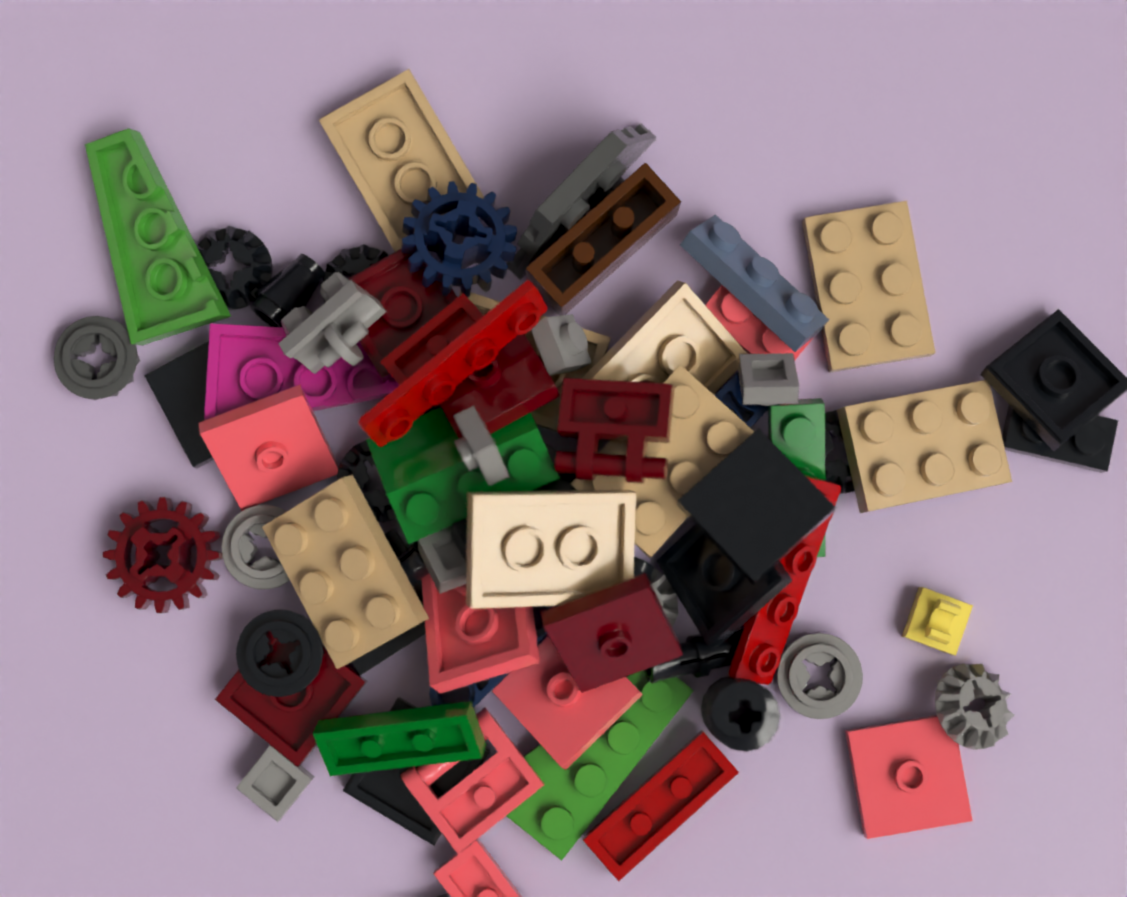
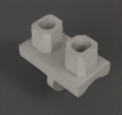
M339 272L334 273L321 284L320 293L326 302L314 313L305 306L294 308L281 319L286 337L278 343L286 356L297 359L314 374L324 366L329 368L340 357L353 366L363 359V354L356 344L369 333L367 328L386 313L379 300Z

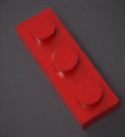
M701 730L583 836V841L612 875L620 881L731 781L739 771Z

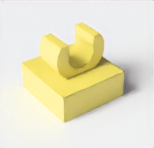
M918 587L901 637L956 656L973 605L924 587Z

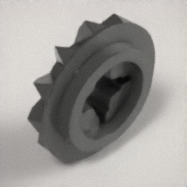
M102 316L86 317L72 323L61 334L54 350V367L61 383L77 396L96 401L98 399L118 396L119 391L127 384L134 382L133 375L137 364L140 362L136 345L130 343L128 330L119 322ZM101 343L102 351L117 358V361L102 364L100 372L96 375L94 374V366L77 359V357H86V354H94L96 345Z

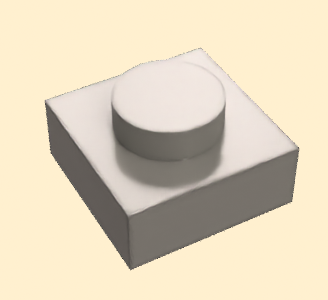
M573 314L545 317L539 320L537 325L531 330L549 375L574 372L592 364L587 352L588 342L581 326L576 323Z
M793 353L739 354L738 374L743 405L760 404L763 406H773L776 404H798L799 382Z
M472 406L454 415L463 437L455 440L454 443L468 471L479 467L489 486L509 477L496 445L475 407Z
M452 527L418 540V551L439 594L466 584V562L451 536Z
M270 745L236 789L278 822L315 776L301 765L299 767L294 765Z

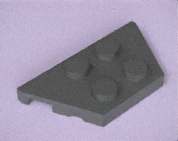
M642 123L635 130L629 126L621 131L619 129L611 131L536 209L529 222V226L517 243L521 249L515 254L513 261L506 263L508 269L521 281L526 275V268L579 222L598 199L602 201L625 181L622 175L657 137Z

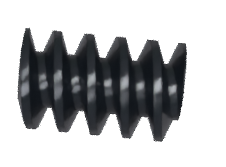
M730 676L720 678L709 686L702 699L701 713L704 724L717 740L730 749L744 752L760 749L771 741L778 730L780 720L778 702L768 689L750 679H733ZM739 701L750 708L749 714L741 715L740 724L729 717V711L739 709Z

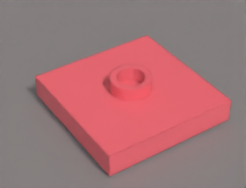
M301 385L199 422L200 435L241 511L338 474V463Z
M547 636L538 645L540 663L510 672L492 692L560 767L566 770L643 694L627 677L581 693L553 642Z
M937 715L845 730L863 835L866 839L973 821L959 744L947 735Z

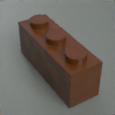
M645 162L526 268L527 280H530L537 287L541 296L559 316L566 315L673 220L678 214L682 201Z

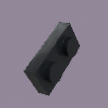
M1009 405L1002 439L1007 451L1102 473L1107 472L1119 420L1097 416L1054 452Z

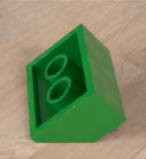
M441 406L422 414L413 422L412 427L404 436L388 442L383 447H379L371 437L366 439L384 490L408 544L452 526L454 522L467 518L468 492L532 491L559 479L531 412L490 434L509 477L491 486L488 485L479 467L468 471L454 443L459 438Z

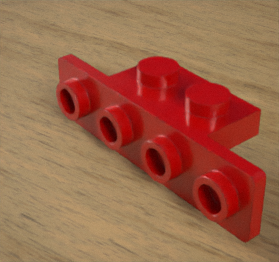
M530 280L525 281L485 315L462 293L380 361L399 386L360 417L358 424L379 447H383L388 442L404 436L417 418L433 405H439L446 401L453 394L458 384L475 370L487 367L494 361L498 351L515 337L529 332L537 325L541 316L548 310L537 287Z
M806 476L835 506L841 486L830 481ZM833 514L780 561L793 581L743 624L745 627L728 672L731 678L750 679L764 685H769L772 682Z

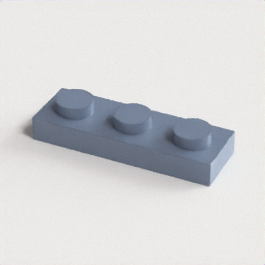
M716 214L690 230L680 244L684 250L794 352L816 336L829 321L809 296L799 292L779 273L777 267L770 260L761 257L741 238L739 232L732 225L723 222Z

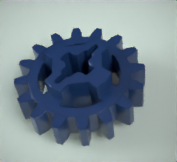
M454 181L449 182L447 194L441 195L434 187L429 188L427 195L428 204L415 199L412 202L411 214L414 217H404L402 232L408 236L402 238V253L413 254L408 259V270L410 273L424 270L422 285L425 288L432 285L435 281L442 283V296L447 297L452 287L458 286L461 293H464L469 298L473 284H478L483 291L487 292L491 289V274L497 278L504 279L508 269L505 261L514 260L517 247L511 244V242L516 239L517 226L505 225L509 221L511 212L509 207L495 210L496 194L490 192L483 199L476 196L477 184L475 183L469 185L466 193L458 192V187ZM479 218L482 219L488 227L483 226ZM456 235L465 237L462 244L453 242ZM429 251L435 252L442 264L434 259ZM474 263L479 264V265H476V266H474V267L467 268V267L473 265Z

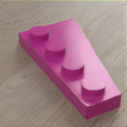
M210 323L204 421L297 385H301L313 411L385 398L399 386L394 378L386 382L382 381L359 342L356 345L361 350L363 359L355 366L340 357L329 368L324 366L314 374L295 358H289L282 351L278 343L286 337L283 327Z

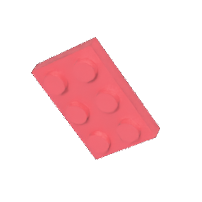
M430 573L421 579L423 606L429 617L425 621L430 686L441 694L540 663L533 606L471 609L466 605V584L439 594Z

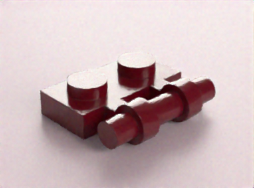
M563 378L557 431L562 437H578L577 452L557 451L555 471L557 473L576 474L577 479L595 480L596 475L625 477L627 483L644 484L645 478L666 480L668 459L648 457L646 453L648 442L670 443L675 392L673 385L666 383ZM599 439L627 440L626 455L598 453Z

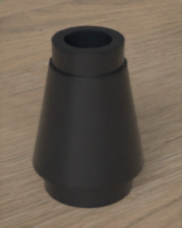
M300 254L295 261H292L254 292L256 299L250 305V308L270 327H283L281 319L294 308L307 306L325 272L313 259Z

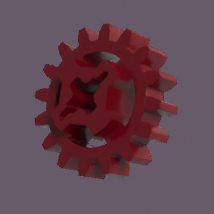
M160 497L157 503V510H154V507L149 502L142 500L138 502L139 516L136 517L130 513L122 512L119 517L126 526L124 530H109L107 536L116 541L117 545L116 549L103 552V558L116 561V568L111 569L106 574V577L112 580L122 579L124 584L120 587L117 595L120 598H127L137 594L135 608L139 610L147 609L153 600L156 613H168L171 600H173L174 605L179 610L190 608L188 598L190 593L197 598H205L208 595L206 589L201 584L204 579H219L220 575L210 569L211 561L223 559L222 553L211 550L210 544L221 537L218 531H204L203 527L210 518L207 514L199 513L192 518L190 517L192 512L191 503L181 501L175 511H173L171 499ZM160 520H173L180 523L177 527H172L167 533H160L150 525ZM134 544L136 546V563L132 566L131 550ZM196 544L197 561L194 568L191 565V548ZM159 545L172 547L167 554L168 558L172 561L170 565L156 564L161 556L156 550ZM161 577H166L178 587L169 591H157L148 586L151 583H156Z

